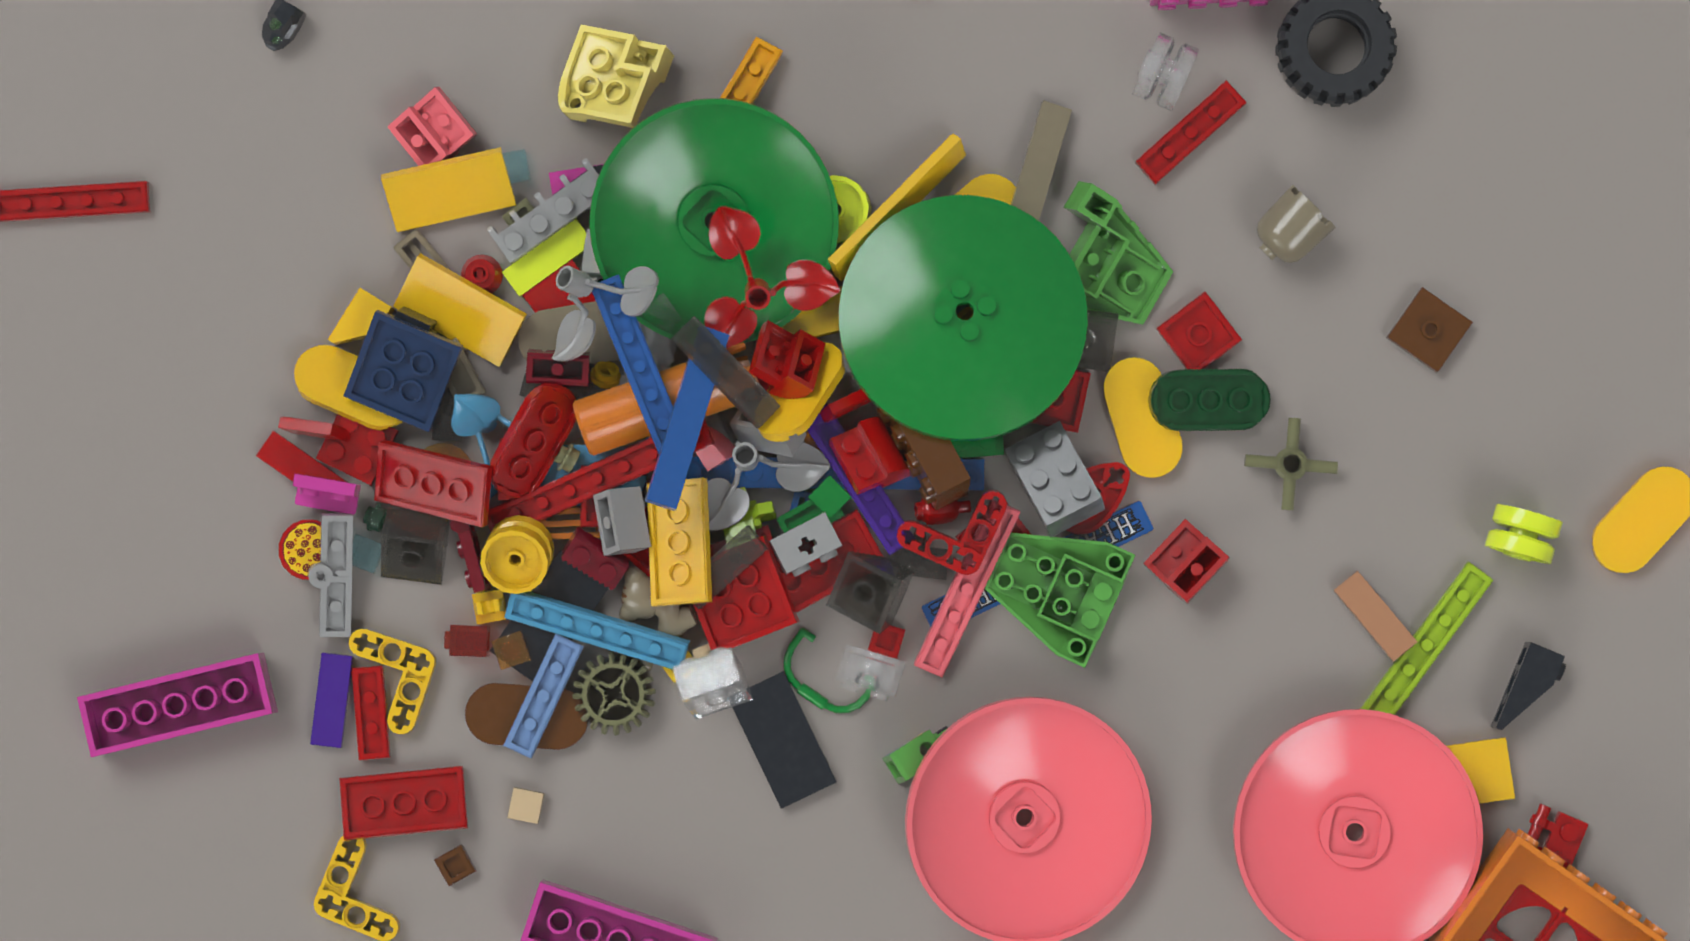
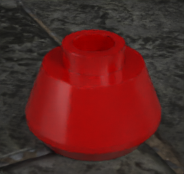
M481 254L469 258L461 270L463 278L491 294L502 283V268L493 257Z

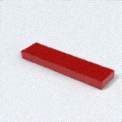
M1226 80L1138 158L1135 164L1156 185L1247 102Z

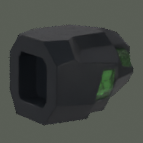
M275 0L262 27V38L266 47L272 51L286 47L295 39L305 20L306 14L284 0Z

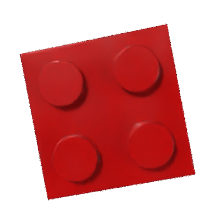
M337 414L333 424L343 427L348 431L346 441L325 438L315 459L372 486L376 479L378 442L382 440L394 442L399 431L392 427L384 430L371 429Z

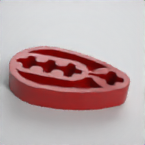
M1103 463L1086 468L1096 488L1100 491L1105 510L1065 530L1066 532L1074 535L1090 534L1099 529L1112 516L1126 493L1130 479V471L1123 463ZM1113 468L1115 471L1121 469L1124 474L1121 476L1123 482L1121 484L1115 481L1109 483L1106 487L1103 486L1111 476L1110 469Z

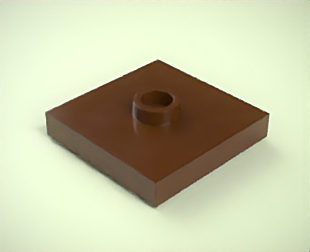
M1422 287L1386 338L1437 373L1473 322Z

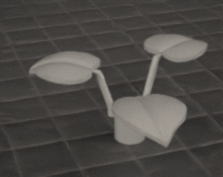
M587 229L582 271L571 266H564L556 277V286L569 293L567 299L573 301L580 310L571 311L562 320L557 334L556 349L551 359L555 361L573 360L586 352L594 339L596 323L594 320L587 318L589 311L578 297L588 296L592 292L593 287L623 295L620 306L624 314L631 317L639 316L647 310L654 299L659 283L657 273L645 266L636 267L627 273L623 289L597 282L603 278L595 261L590 229Z
M741 405L704 417L709 427L722 433L735 446L732 457L737 467L732 485L724 478H714L707 481L709 530L729 528L742 520L746 515L750 498L746 491L737 488L742 471H751L757 466L758 462H762L771 467L778 468L776 479L783 488L791 492H802L813 487L830 469L829 461L818 449L804 442L801 443L794 457L777 454L778 462L767 459L763 455H758L756 448L752 444L747 442L740 443L736 439V435L730 425Z

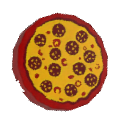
M315 519L300 520L291 524L283 532L279 542V558L283 567L292 576L302 580H309V568L313 564L320 562L321 521Z

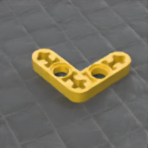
M369 629L356 630L349 638V647L354 654L403 671L388 714L387 723L391 731L396 734L409 733L417 723L436 666L435 655L426 648ZM366 634L368 635L367 640L378 644V638L383 639L378 648V657L373 656L376 649L365 647L363 651H360V645L355 643L356 638H362ZM390 643L397 644L401 649V655L396 661H389L384 655V649ZM407 647L412 649V652L409 654L411 656L420 657L422 653L426 654V660L430 662L429 667H423L420 671L417 669L418 664L412 661H407V667L403 666L402 663L407 657ZM409 682H414L420 687V695L415 700H409L404 696L403 689ZM399 700L406 705H416L415 711L408 709L406 719L410 720V724L403 725L402 729H399L398 722L394 721V717L400 716L404 709V706H398Z
M342 836L337 843L315 896L314 910L318 915L379 941H389L400 930L398 918L390 912L348 896L366 852V840L357 839L356 845L360 847V850L354 851L351 854L349 860L355 861L354 866H352L347 861L337 860L339 855L344 858L348 851V847L344 846L345 840ZM342 866L347 869L349 877L345 883L340 884L333 880L332 871L335 867ZM331 895L333 897L332 902L339 906L343 905V900L347 901L348 905L343 910L342 918L337 917V914L340 912L338 909L331 908L328 912L325 911V905L321 903V899H326ZM357 906L364 910L365 920L362 923L355 924L350 921L348 914L352 907ZM372 912L377 914L373 919L382 923L389 919V926L393 928V932L388 931L385 935H382L380 933L381 928L374 924L371 925L370 930L366 929L365 927L371 920Z

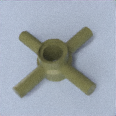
M1288 418L1286 448L1281 450L1276 457L1245 454L1244 466L1275 469L1276 473L1284 479L1281 510H1294L1296 480L1301 478L1305 472L1337 474L1338 462L1310 460L1298 449L1301 418ZM1288 455L1294 456L1298 460L1299 466L1294 473L1286 471L1283 466V461Z

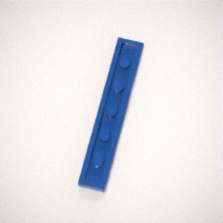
M619 274L599 282L620 289L624 288ZM593 287L592 293L659 454L672 414L673 405L636 316H628L621 310L620 302L623 295Z
M703 325L698 327L645 502L672 511L677 509L729 334Z

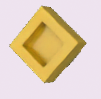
M493 590L472 594L477 625L507 620L504 618L507 608L503 591Z

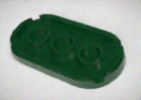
M1247 369L1171 370L1155 380L1148 397L1149 409L1153 418L1164 428L1173 431L1251 429L1266 416L1271 401L1270 391L1266 383L1256 373Z

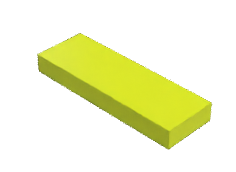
M575 219L503 270V275L518 296L522 297L524 293L571 259L573 260L582 254L586 231L578 220Z

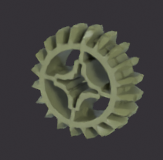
M610 652L608 656L609 662L605 663L604 657L600 654L597 656L599 666L596 667L592 661L586 663L587 667L591 670L589 674L584 670H579L578 674L585 678L584 683L580 681L574 682L573 686L582 688V693H574L572 698H582L583 704L575 706V710L586 709L587 713L581 717V720L585 722L592 717L594 719L590 725L592 730L596 729L598 724L601 723L603 724L602 734H607L609 726H613V733L616 736L620 734V725H623L626 733H630L632 731L629 724L630 721H633L637 727H640L642 722L637 716L639 714L646 718L650 716V713L643 709L644 705H655V701L646 699L647 694H655L656 689H646L645 684L651 683L654 679L652 676L645 679L642 678L641 674L645 673L648 668L643 666L637 671L634 668L638 663L637 658H633L628 665L625 663L627 655L621 654L620 661L617 662L615 661V653ZM607 668L623 670L622 674L613 683L605 682L596 677L598 673ZM631 675L639 687L638 703L626 693V685ZM623 680L619 687L622 691L619 693H622L624 700L614 699L606 708V704L609 701L607 696L610 694H606L607 690L601 685L613 689ZM590 685L596 687L603 696V701L598 711L593 708L590 701ZM614 705H622L633 711L629 716L622 719H609L605 717Z

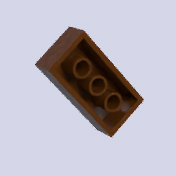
M879 408L876 409L878 417L882 419L885 425H889L893 433L890 436L898 450H902L907 458L905 463L909 468L910 476L918 478L922 486L919 488V492L927 505L931 503L936 511L968 495L971 478L950 440L926 436L908 429L894 421Z

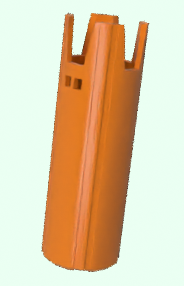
M744 342L726 348L722 359L745 350ZM747 356L721 362L705 417L762 397L760 390L736 396L759 384L757 377L749 373L750 363ZM687 362L659 371L673 407ZM629 382L575 400L573 403L574 414L589 454L593 456L651 436Z

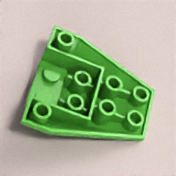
M1011 533L986 584L985 590L1057 656L1085 668L1124 586L1135 554L1108 542Z

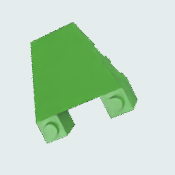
M1078 181L1063 208L1087 222L1069 254L1082 280L1087 302V313L1143 325L1170 279L1173 270L1151 242L1145 239L1139 231L1140 228L1127 216L1116 198L1092 183Z

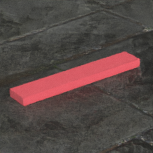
M994 498L990 500L988 510L985 516L983 515L982 517L992 524L996 521V519H990L992 511L994 509L1000 510L1001 508L998 500ZM1007 505L1006 512L977 572L971 575L956 572L914 661V666L943 678L1019 517L1020 510ZM979 524L973 538L978 541L985 540L989 535L987 526ZM968 552L963 557V568H967L969 564L974 566L975 561L972 560V553Z

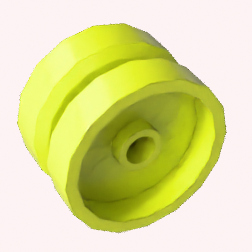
M831 175L830 179L834 187L837 204L842 208L839 214L837 244L841 245L871 216L872 206L868 194L861 185L847 177Z
M1496 504L1492 520L1500 526L1509 528V531L1489 530L1484 546L1519 560L1551 564L1555 549L1551 544L1538 540V537L1546 539L1558 538L1563 522L1529 510Z

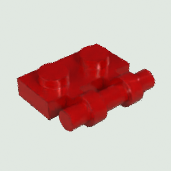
M1539 804L1536 814H1532L1529 820L1532 824L1527 834L1538 841L1542 829L1549 830L1550 832L1544 846L1565 860L1562 867L1567 869L1569 864H1573L1589 824L1559 811L1554 822L1549 821L1547 817L1551 808ZM1537 846L1538 850L1541 851L1543 849L1542 847Z

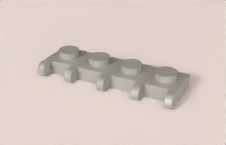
M587 158L581 161L584 168L588 170L571 183L564 174L561 175L559 178L565 187L546 201L540 192L534 194L540 205L520 218L514 209L509 212L515 223L498 234L493 226L487 228V231L511 264L591 208L593 191L599 175Z

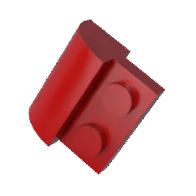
M767 320L761 326L749 373L770 384L768 393L785 399L805 397L814 391L826 343L801 329L792 334Z
M880 417L862 420L858 423L857 427L829 440L831 449L857 495L880 485L884 488L910 476L909 468Z
M1184 519L1143 564L1168 589L1188 604L1226 564L1230 557L1189 521Z

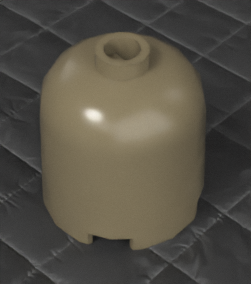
M1292 185L1258 222L1257 233L1263 242L1259 248L1271 260L1277 256L1284 262H1297L1336 227L1321 214V211L1301 191L1299 192Z

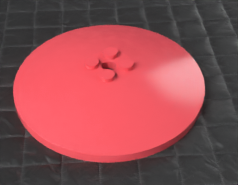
M1015 697L999 700L984 705L953 723L939 736L923 757L910 786L905 814L908 852L919 881L928 895L953 921L965 929L993 941H1060L1074 936L1102 920L1119 904L1134 884L1147 854L1152 824L1151 802L1144 774L1137 759L1123 739L1110 726L1090 712L1070 703L1045 697ZM1022 809H1029L1032 813L1031 821L1026 825H1019L1016 821L1017 813Z
M1347 709L1327 712L1298 723L1281 734L1263 751L1251 767L1238 796L1234 813L1233 842L1238 869L1249 895L1265 917L1294 941H1424L1451 919L1467 897L1474 883L1482 855L1483 822L1479 801L1468 774L1450 749L1436 736L1423 727L1393 714L1376 710ZM1352 823H1358L1363 829L1362 836L1356 841L1349 840L1346 835V829Z

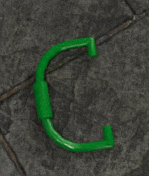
M800 628L784 655V672L789 683L797 690V694L821 710L824 708L834 713H850L861 708L869 700L880 683V679L867 670L862 677L871 682L856 702L847 706H836L829 703L827 698L805 683L801 684L795 678L791 669V658L796 647L803 637L810 642H813L816 638L814 634L805 628Z

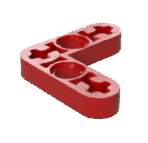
M998 490L984 492L960 541L914 520H907L900 524L897 530V541L907 550L960 574L971 575L977 572L1006 512V498ZM996 496L1001 508L1000 510L994 509L991 513L990 519H996L995 523L992 524L985 518L977 517L979 512L985 516L988 510V505L984 503L985 500H992ZM976 524L987 526L989 529L988 537L982 541L975 540L971 535L973 526ZM911 527H915L916 534L924 538L925 532L930 533L931 535L925 543V550L918 548L921 542L916 539H912L910 543L906 542L902 531H909ZM935 539H942L948 545L947 552L942 556H936L930 551V544ZM953 545L959 547L956 550L957 554L966 556L968 552L972 553V560L975 561L974 566L969 564L967 568H963L962 561L956 557H953L952 563L946 561L952 554Z

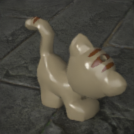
M628 567L625 572V584L621 594L622 607L619 611V618L621 620L635 622L639 618L647 619L656 615L659 621L658 631L680 638L684 636L688 629L697 624L699 618L693 604H684L683 606H651L650 577L637 567ZM638 659L640 667L646 666L648 668L647 671L653 668V663Z

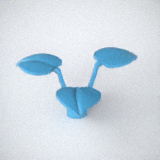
M455 394L454 411L451 419L452 429L459 436L476 435L484 464L490 465L482 433L493 431L497 426L498 420L508 427L512 422L500 414V405L494 398L477 394ZM492 483L490 490V498H492L498 492L494 488Z

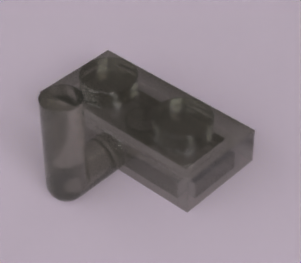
M919 521V523H922L927 526V524L924 521ZM915 528L914 537L921 542L918 548L925 550L927 532H925V536L922 538L916 534ZM904 547L891 556L887 552L886 574L946 580L947 567ZM930 547V551L936 556H942L948 550Z

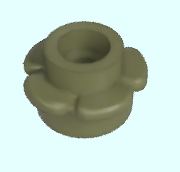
M570 444L567 447L561 446L559 453L554 459V462L558 463V471L562 469L569 473L576 464L580 451L573 448L574 444Z

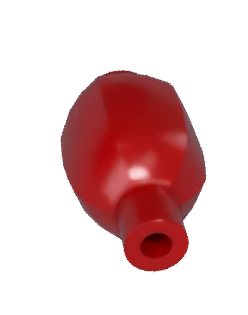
M922 498L920 502L914 503L915 519L922 520L927 525L946 524L954 521L960 513H971L970 500H956L935 511L932 504L927 505Z

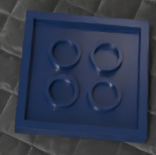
M377 310L374 313L343 396L429 432L436 419L463 345Z

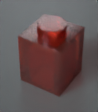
M450 625V631H445L444 648L449 649V656L489 657L490 626Z

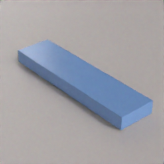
M555 634L503 746L526 757H533L584 648L583 645Z

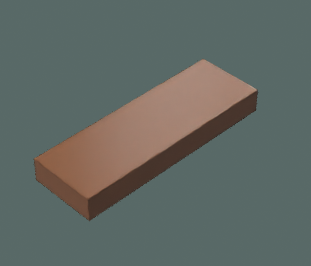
M1358 571L1334 589V593L1392 662L1417 643L1416 639Z

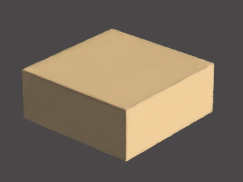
M514 787L508 818L538 824L545 793Z

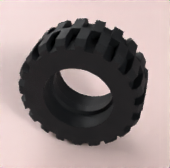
M1298 0L1283 19V23L1277 33L1278 43L1275 46L1276 56L1279 57L1278 68L1280 73L1284 72L1287 79L1285 82L1289 87L1294 86L1299 91L1298 95L1303 99L1309 97L1314 100V104L1322 106L1326 103L1330 104L1331 107H1340L1345 103L1353 104L1372 93L1391 71L1392 61L1397 53V45H1394V39L1397 37L1396 29L1391 28L1390 21L1392 18L1388 11L1384 13L1379 7L1382 3L1378 0ZM1337 18L1347 21L1358 30L1363 39L1364 54L1362 60L1356 68L1347 73L1332 74L1318 67L1310 57L1307 47L1309 34L1315 25L1325 19Z

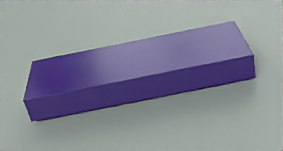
M321 653L310 745L342 748L353 656Z

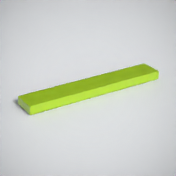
M1467 562L1413 635L1417 643L1393 662L1360 709L1376 710L1395 715L1491 585L1493 579L1470 562Z

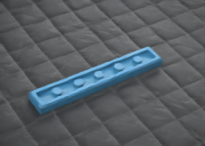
M530 591L520 594L511 593L504 617L679 672L683 669L690 640Z

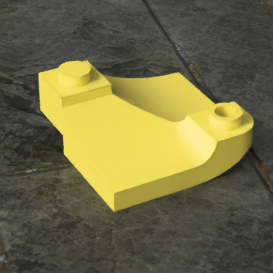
M581 25L561 77L558 91L559 107L572 120L586 122L587 119L633 128L637 125L640 115L656 87L660 83H665L674 55L666 45L641 41L633 34ZM578 103H581L580 107L575 108Z

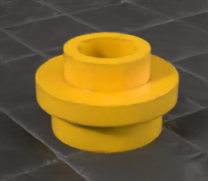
M600 361L591 369L590 379L600 388L608 389L620 383L621 374L618 366L613 362Z

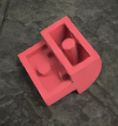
M439 86L434 87L413 107H408L387 126L418 166L454 158L459 153V150L477 135Z

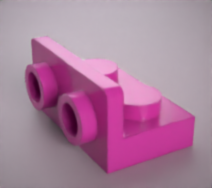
M302 474L294 475L293 486L297 487L296 505L356 514L361 485Z

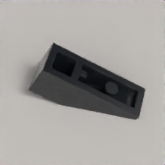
M1525 642L1491 727L1503 730L1554 685L1555 680L1560 681L1566 669V664L1563 663L1565 656L1535 643Z

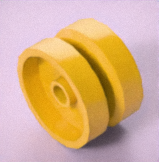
M516 515L504 518L494 526L482 549L480 564L484 576L492 586L506 593L520 594L533 590L541 584L553 559L554 543L551 533L542 523L532 517Z

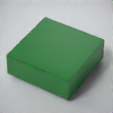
M829 475L808 498L823 513L825 512L830 519L851 496Z

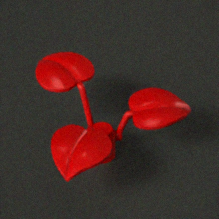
M721 206L714 212L709 225L711 247L718 256L727 260L740 254L748 278V283L745 287L746 300L739 304L733 297H721L711 302L705 312L706 327L729 334L726 348L743 342L754 332L757 325V315L752 309L761 310L767 307L771 296H775L776 292L782 287L786 286L784 296L788 304L800 311L816 309L840 292L839 285L831 272L812 260H797L789 264L786 269L787 280L780 281L773 288H770L763 279H754L745 250H751L758 244L761 234L759 224L751 214L743 210Z

